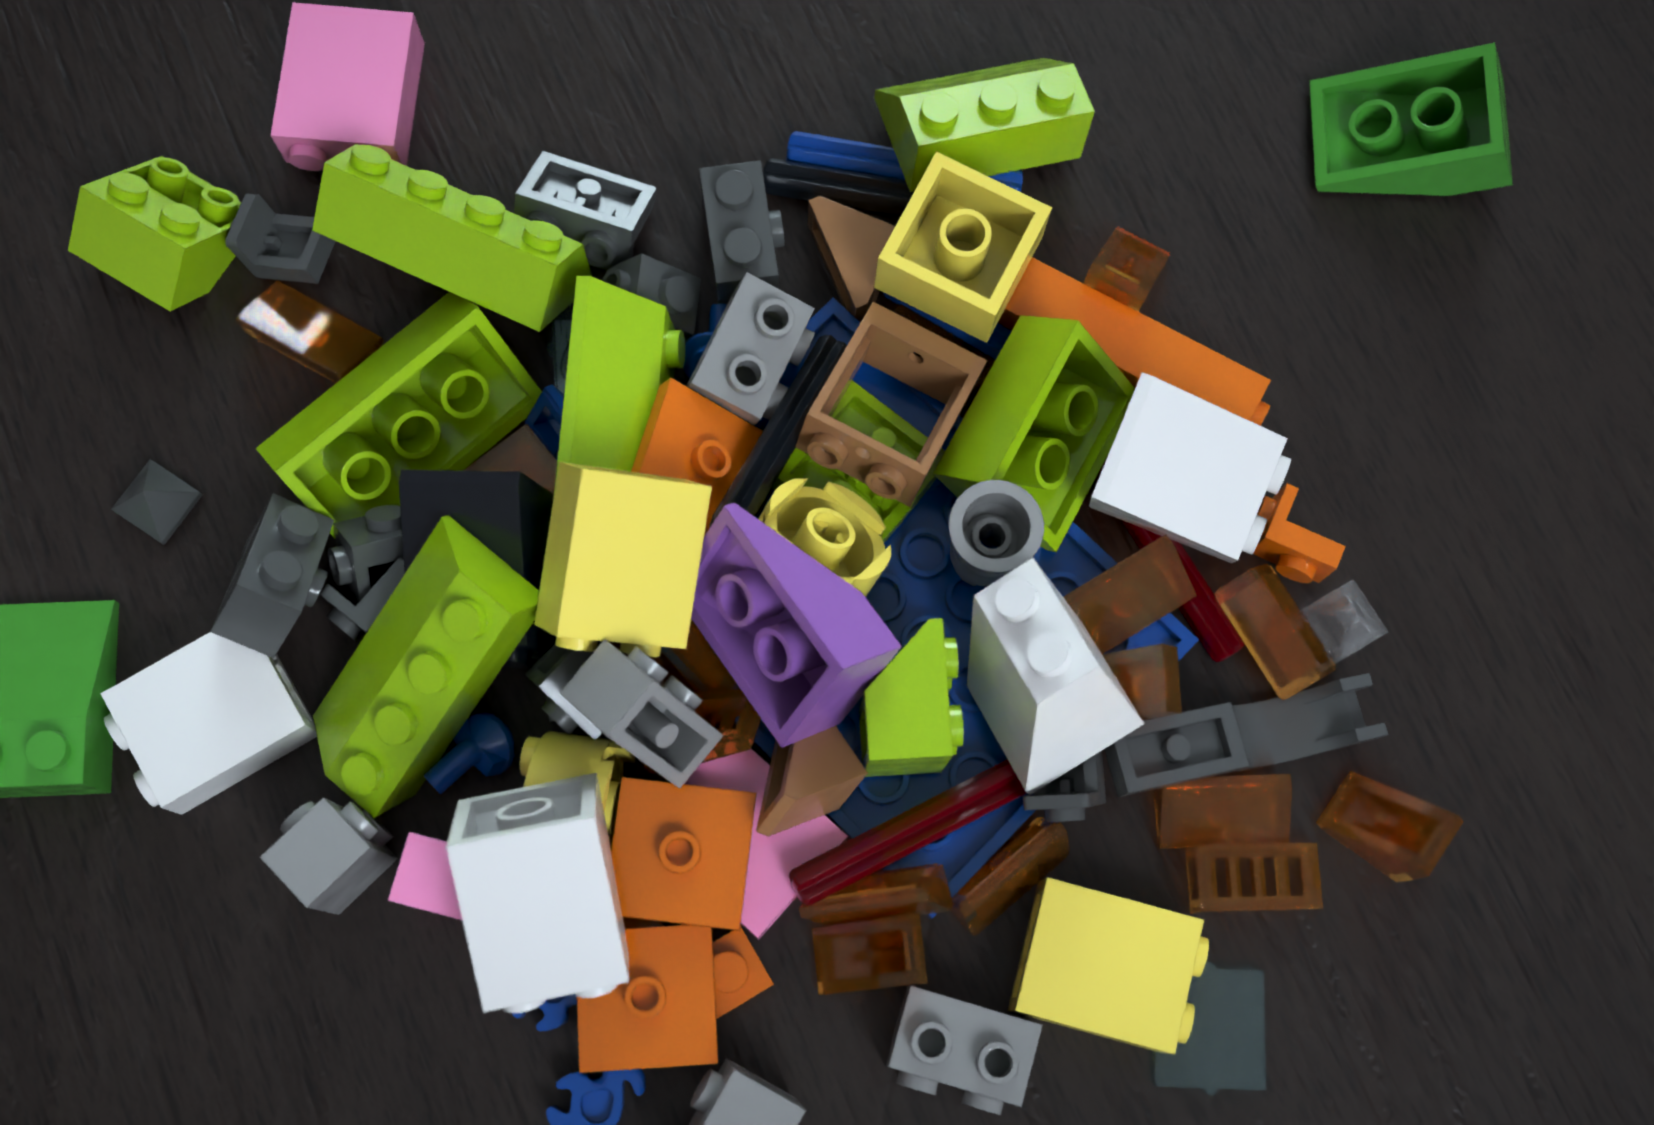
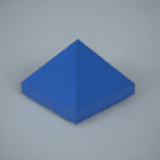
M549 385L543 389L525 420V424L552 463L557 467L564 394L554 385Z

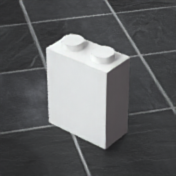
M212 632L207 633L101 693L110 711V714L104 717V723L109 734L122 750L130 749L140 770L133 774L139 791L151 806L156 807L160 805L163 809L181 815L317 737L314 720L278 655L276 654L272 658Z

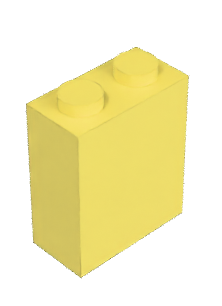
M559 462L534 625L556 636V646L577 651H595L598 641H603L604 639L608 642L621 643V652L630 654L635 647H638L649 657H660L662 647L686 649L712 486L680 478Z
M1046 877L1039 881L1008 1011L1155 1052L1175 1055L1178 1042L1186 1044L1193 1026L1195 1006L1187 1002L1192 976L1200 977L1207 961L1209 939L1201 936L1204 920Z

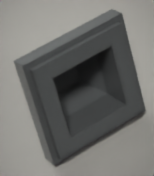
M150 459L111 510L165 545L203 494Z

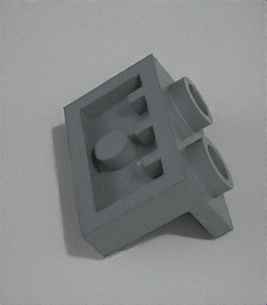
M542 151L515 193L514 214L530 221H544L555 225L563 232L564 236L583 244L589 265L607 271L609 267L633 257L634 242L655 206L657 187Z

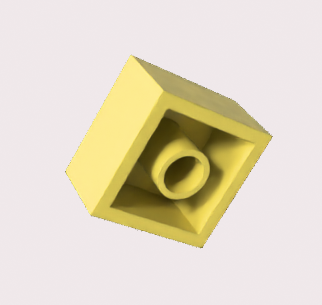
M936 151L878 257L874 288L987 343L1042 240L1052 207Z

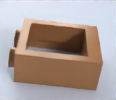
M872 302L808 411L795 447L807 453L819 465L829 469H838L867 484L869 489L875 494L886 499H896L911 507L967 402L987 360ZM863 362L946 404L916 461L831 417Z

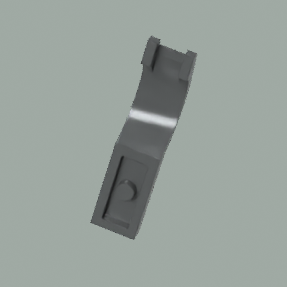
M1370 673L1338 679L1304 691L1241 705H1232L1231 702L1143 720L1144 725L1104 749L1117 797L1234 771L1239 772L1273 766L1389 735L1385 723L1371 726L1365 725L1355 692L1373 685Z

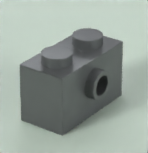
M761 160L699 168L702 201L718 304H728L735 288L746 272L779 289V273L775 248L785 247L784 231L780 210H768Z
M273 493L246 541L210 632L274 658L300 616L304 605L312 607L321 592L328 572L318 568L334 520Z

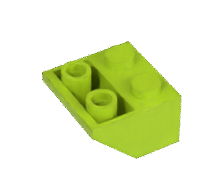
M159 156L80 186L68 251L166 310L172 311L208 294L236 257L226 246L225 240L242 202L231 191L215 187L189 172L183 163L175 159Z
M943 618L929 619L864 691L859 709L862 765L868 772L865 777L941 773L953 755L957 754V746H963L964 727L961 705H949L948 689H952V678H958L957 641L955 637L944 638Z

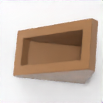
M822 196L808 200V227L843 307L861 323L872 302H875L880 290L874 288L877 261L895 225Z
M836 726L783 748L775 740L756 832L769 837L840 809L868 774Z

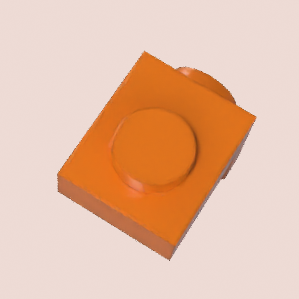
M1286 483L1273 498L1264 495L1257 515L1266 518L1267 522L1253 555L1276 564V571L1290 580L1300 583H1311L1312 581L1320 583L1337 569L1346 546L1286 520L1299 490L1298 487Z

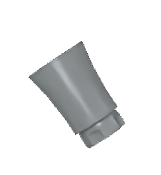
M987 480L969 487L958 497L949 517L951 537L950 558L955 572L963 581L971 586H989L1030 560L1036 554L1044 535V520L1036 500L1025 489L1008 481ZM989 540L996 544L998 548H986L980 541L985 542Z

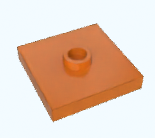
M670 378L659 385L631 472L686 479L712 486L705 536L709 530V524L714 512L763 431Z
M622 777L611 850L622 917L740 931L757 793L686 784L678 788L669 782Z
M677 925L625 929L629 951V982L618 984L613 991L599 997L580 998L577 996L579 1073L718 1064L712 928Z

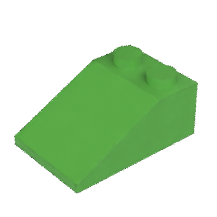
M1495 42L1310 80L1315 185L1318 192L1453 196L1513 185L1504 78Z
M116 600L0 604V798L111 793L113 738L104 723V717L110 714V711L101 693L116 685L119 602Z

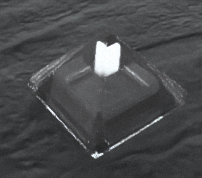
M1354 579L1299 611L1333 665L1388 633V630Z

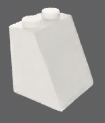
M1142 372L1092 494L1089 507L1229 563H1234L1238 561L1242 551L1252 555L1259 543L1267 519L1258 516L1257 513L1266 491L1277 495L1285 479L1291 458L1283 456L1281 453L1288 438Z
M1034 558L1026 561L974 595L967 687L1022 786L1029 795L1145 724L1082 621Z
M597 773L458 800L446 850L483 1012L503 1008L508 1013H522L541 1006L546 999L575 994L580 998H594L613 991L618 984L628 983L629 951Z

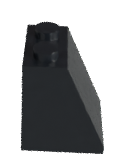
M401 470L399 494L405 573L441 517L449 515L535 588L540 590L554 498L552 492L520 471ZM534 621L504 664V667L530 668L531 659H540L555 644L556 636L534 625Z

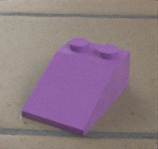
M736 503L724 505L704 536L691 619L776 741L783 748L839 725L863 696L864 691L884 670L902 646L862 592Z

